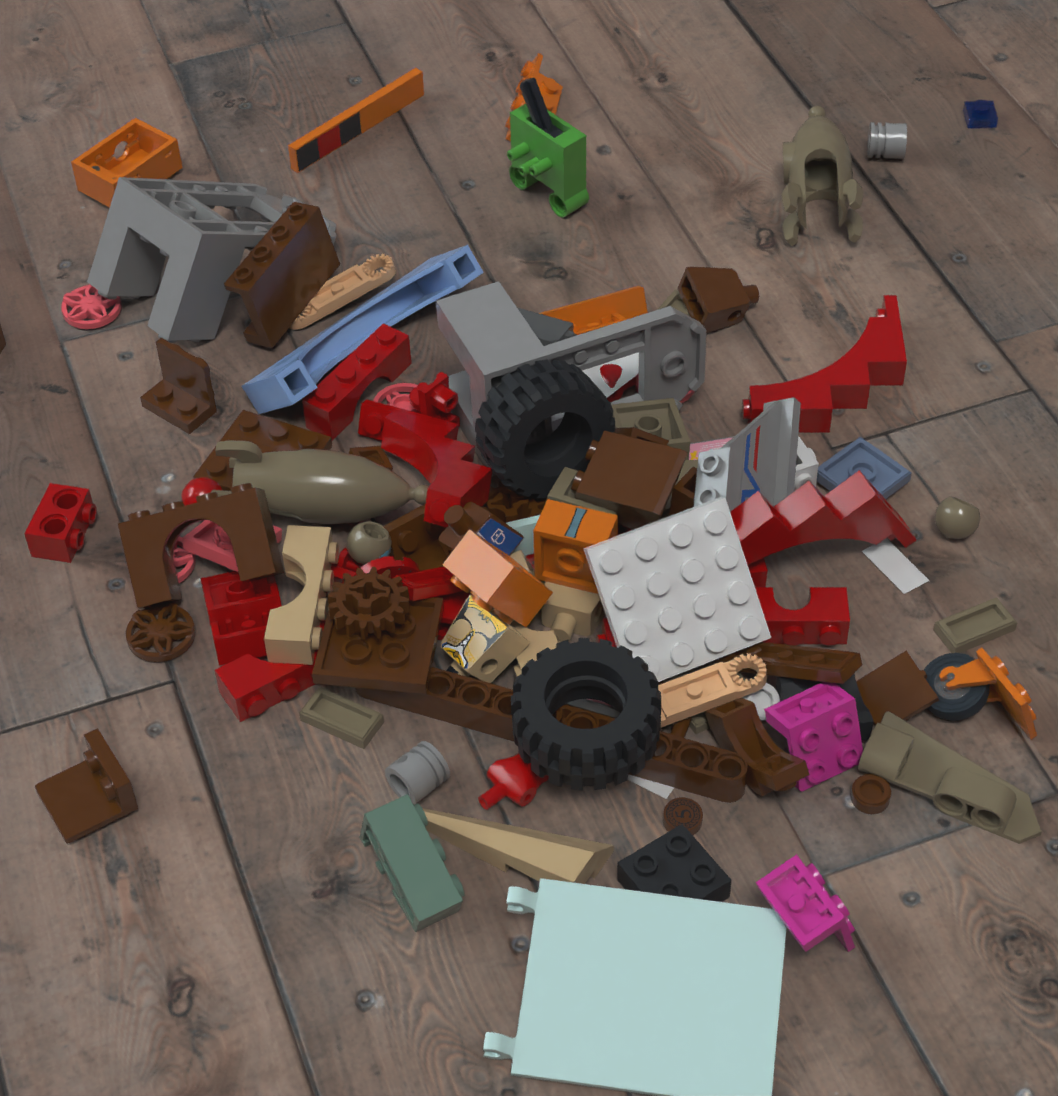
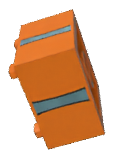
M547 499L533 530L535 577L538 580L599 594L583 548L618 536V515Z

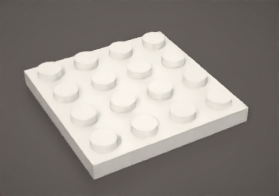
M725 497L716 498L583 548L617 648L622 645L633 651V658L641 657L648 664V671L655 674L658 682L771 638Z

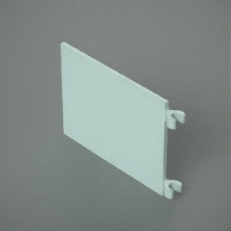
M540 878L539 890L536 893L521 887H509L507 912L515 914L533 912L535 914L517 1035L515 1038H510L503 1034L486 1032L483 1051H485L484 1057L490 1059H512V1076L654 1096H772L786 938V925L774 909Z

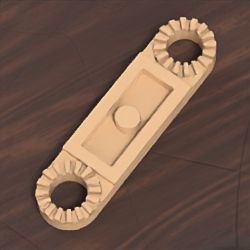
M376 254L375 258L371 256V259H367L360 266L356 264L327 280L302 311V316L299 315V318L295 319L289 329L298 330L305 328L392 279L396 273L392 258H389V255L381 254L379 256V254ZM383 267L384 270L380 269L381 272L377 270L375 273L374 270Z
M748 653L747 656L741 654L740 657H735L733 660L725 663L719 662L658 685V690L661 692V727L761 690L767 681L766 664L755 654L754 656ZM744 668H751L758 672L754 679L750 678V681L748 679L744 681L742 677L740 679V676L737 674Z

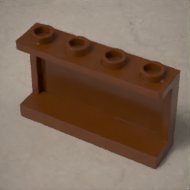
M293 202L225 281L224 286L226 290L241 295L252 322L243 332L247 342L273 348L340 266L334 245L318 206Z

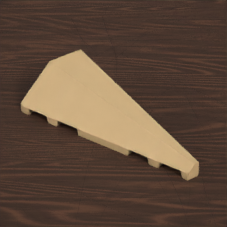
M422 808L427 817L428 825L425 828L428 832L504 872L509 867H512L539 882L540 878L585 884L589 877L595 879L614 852V846L610 844Z

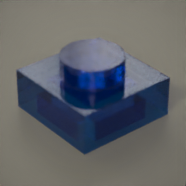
M977 100L964 102L963 114L968 129L997 127L998 116L993 101Z

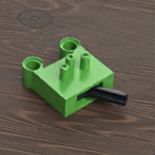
M528 78L520 84L526 104L510 112L511 149L507 151V157L511 161L512 166L509 168V175L514 185L521 190L528 188L538 181L554 190L549 195L550 206L559 217H566L589 202V193L586 189V135L547 110L536 79Z

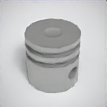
M870 122L867 145L868 158H872L873 155H875V158H880V155H882L883 159H904L907 144V124L885 123L882 125V122H878L875 125L874 122Z
M421 741L417 746L410 749L409 752H406L386 767L385 776L392 790L399 798L408 794L413 805H415L436 787L440 786L443 781L449 779L450 769L444 757L432 744L427 741Z

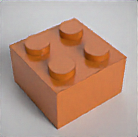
M470 529L443 563V566L453 574L450 579L452 583L466 593L472 590L470 593L474 596L472 600L489 613L493 609L492 612L509 625L515 620L524 627H527L553 593L512 557Z

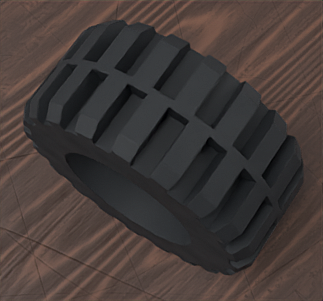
M548 359L535 361V365L532 366L524 364L517 367L518 371L514 374L507 373L501 378L503 382L497 388L493 386L488 392L487 396L489 399L487 402H482L478 412L481 418H477L475 423V432L477 434L475 441L481 456L505 487L524 497L532 495L533 498H547V494H549L564 467L585 472L590 463L585 457L593 439L599 442L604 431L615 432V418L613 417L614 410L612 405L594 382L576 365L568 364L562 360H552L550 363ZM565 413L560 425L549 437L538 443L525 445L528 437L537 425L550 416Z
M578 638L576 643H569L568 640L558 642L555 649L550 650L547 647L537 653L536 661L533 659L529 660L522 668V675L520 674L515 679L513 695L511 696V713L515 745L518 746V752L522 760L527 764L531 763V770L542 778L545 775L549 776V783L562 787L563 783L571 785V790L583 791V787L594 786V790L606 789V784L614 782L616 786L627 781L630 772L633 775L638 774L645 767V760L652 759L656 751V744L660 740L661 692L658 690V681L655 674L648 671V664L641 657L633 658V651L622 645L619 648L613 647L612 642L600 639L598 643L590 642V638ZM579 699L603 701L613 706L620 713L609 724L594 729L573 728L561 723L552 716L561 706Z

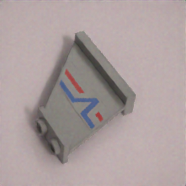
M796 398L764 403L763 412L723 447L699 452L694 507L719 497H725L729 510L732 511L757 491L775 506L794 492L801 403Z

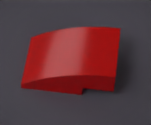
M232 571L200 578L219 666L225 665L246 654H250L255 658L266 656L264 637L271 609L282 606L275 577L242 582L239 572Z

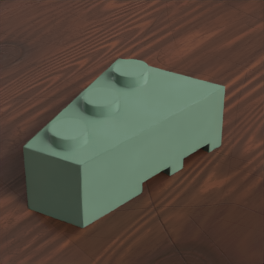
M406 794L365 813L359 838L364 847L372 844L379 858V861L375 862L376 867L381 875L387 874L394 888L392 893L414 931L418 932L459 912L463 902L462 897L465 893L457 875H450L443 863L446 860V855L441 843L437 838L432 840L425 828L428 825L424 810L419 803L413 805L409 795Z

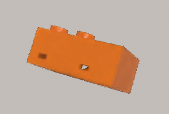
M134 118L71 161L78 191L109 208L119 177L167 179L182 168L178 140L137 118ZM124 141L127 145H125L123 154L119 158L113 157L112 155H114L117 145Z

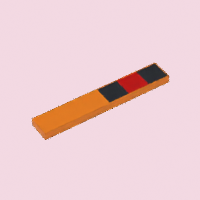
M418 68L412 69L289 144L291 169L297 173L301 172L424 96L423 71Z

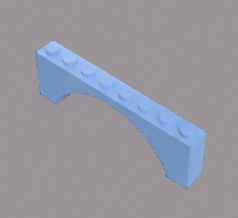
M468 245L432 257L242 385V388L258 414L291 406L318 388L317 382L332 367L360 346L383 323L390 327L430 303L462 288L484 272Z

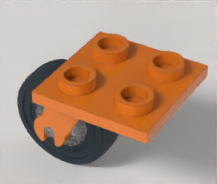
M980 648L976 651L978 659L962 653H948L935 658L925 667L926 680L939 698V701L933 703L928 709L937 717L951 721L967 719L978 713L986 702L1000 701L1031 740L1037 736L1033 723L1037 717L1028 705L1032 700L1020 683L1013 685L1006 677L1009 675V672L998 656L991 658L983 648Z

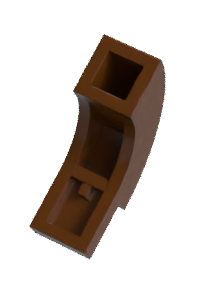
M739 698L704 711L719 747L738 753L746 760L748 765L746 785L760 796H764L774 790H789L797 785L798 780L810 775L805 760L784 752L773 742L759 718L754 702Z

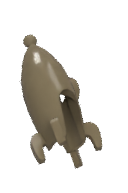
M813 106L809 110V119L799 128L792 142H783L784 185L787 186L781 195L785 212L791 213L783 221V233L786 241L791 246L798 243V231L801 225L807 229L806 203L811 200L831 199L837 202L839 227L843 223L847 226L850 241L856 243L863 231V220L854 211L861 208L863 189L853 179L852 158L846 137L833 121L825 117V110L821 106Z
M236 440L220 441L216 445V456L230 457L229 468H234L232 487L252 483L253 488L265 490L271 513L297 518L307 523H357L394 511L408 503L409 500H415V502L421 505L426 503L427 488L429 486L419 485L416 488H412L402 477L393 471L362 456L320 449L262 453L256 444L249 441ZM212 490L210 492H217L218 497L231 494V491Z

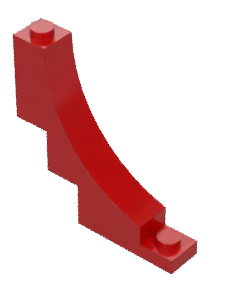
M897 295L883 296L882 308H877L876 317H869L867 326L860 339L844 356L828 367L787 382L749 386V397L742 400V419H748V422L751 423L754 418L763 412L764 403L794 397L801 403L799 433H830L833 409H867L870 386H903L907 358Z
M368 399L361 403L358 434L381 440V449L411 464L430 483V486L427 488L423 521L447 527L448 524L444 520V514L450 507L460 505L463 508L468 502H473L482 507L488 501L492 469L473 463L475 445L457 441L459 424Z
M860 470L825 496L809 480L775 506L757 491L730 511L747 565L786 548L819 540L854 539L877 545L888 537L890 541L897 538L905 548L917 540L900 514Z

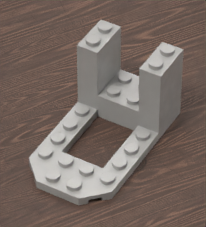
M119 177L87 283L96 288L99 295L108 299H116L117 296H127L133 299H139L140 296H154L166 257H169L147 326L158 333L159 338H163L170 343H176L177 340L200 342V340L215 339L230 291L226 290L224 283L240 265L244 250H253L293 202H303L286 194H283L282 199L266 194L267 188L257 184ZM215 206H223L235 210L236 207H245L260 213V218L266 222L228 221L212 209ZM323 216L334 245L336 223Z
M499 281L436 300L438 328L465 368V371L449 375V388L458 393V403L451 410V413L459 417L460 428L470 444L475 445V452L486 467L490 466L481 456L475 441L477 435L475 432L476 419L481 418L478 414L482 402H487L489 399L487 394L493 386L497 388L503 382L501 380L503 376L507 373L514 374L518 371L517 367L524 364L532 366L535 365V361L548 359L550 363L552 360H562L568 364L576 365L581 370H585L639 352L638 393L610 403L620 404L674 398L678 411L683 406L680 401L690 390L696 392L705 381L707 330L699 321L672 306L543 346ZM550 416L542 421L531 432L525 445H532L549 437L558 428L563 418L552 421Z

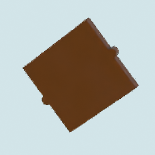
M907 650L856 681L863 702L869 709L875 725L877 723L881 724L887 711L906 721L939 701V698L926 680V672L919 670Z

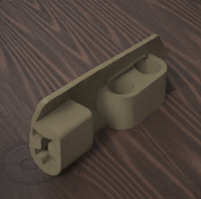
M887 711L881 724H876L861 755L858 765L859 771L879 776L889 783L932 799L936 808L942 813L1018 844L1041 835L1042 831L1027 793L955 752L891 712Z

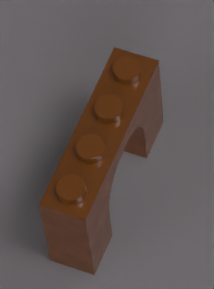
M252 483L241 484L231 487V494L218 497L217 492L203 494L196 497L197 503L184 506L183 501L165 504L162 506L163 512L150 515L149 510L129 514V521L118 523L137 608H147L153 605L182 600L173 561L174 547L180 534L187 527L199 521L210 520L218 524L227 533L232 543L242 582H252L283 574L284 569L265 490L253 488Z

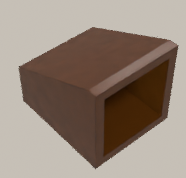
M604 431L599 442L593 439L585 457L590 463L585 472L578 471L571 490L576 492L575 499L616 512L618 524L634 530L660 520L672 494L673 487L680 476L688 452Z

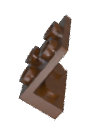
M160 338L156 341V347L163 379L140 397L142 407L186 433L191 434L217 412L210 368L202 358L195 357L184 351L179 345Z
M425 504L383 526L389 532L392 540L389 556H394L395 560L402 561L403 557L410 558L418 564L420 571L443 567V563L447 559L438 542L439 536L447 527L423 521Z
M98 728L84 734L88 748L87 751L83 752L85 761L35 785L38 796L66 843H71L138 809L131 781Z

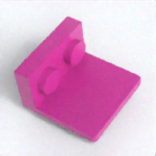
M822 682L764 709L766 722L787 738L789 753L806 761L810 775L797 781L795 787L799 791H805L859 765L863 747L856 700L836 683Z
M796 854L756 882L759 891L805 952L833 933L848 952L855 948L851 936L855 929L847 918L850 915L849 911L836 894L831 897L823 886L826 883L822 875L812 863L805 866Z

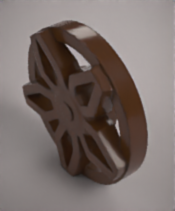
M172 602L137 610L132 615V619L126 628V640L131 652L138 658L149 662H164L177 658L189 649L195 638V626L192 617L186 610ZM167 614H171L168 619H164ZM180 617V618H182L185 622L179 621V620L177 621V618ZM143 620H148V621H151V622H150L149 624H147V623H144ZM138 626L140 630H138V631L134 634V631H135L136 627ZM185 638L178 646L173 648L174 640ZM153 646L157 652H148L141 648Z

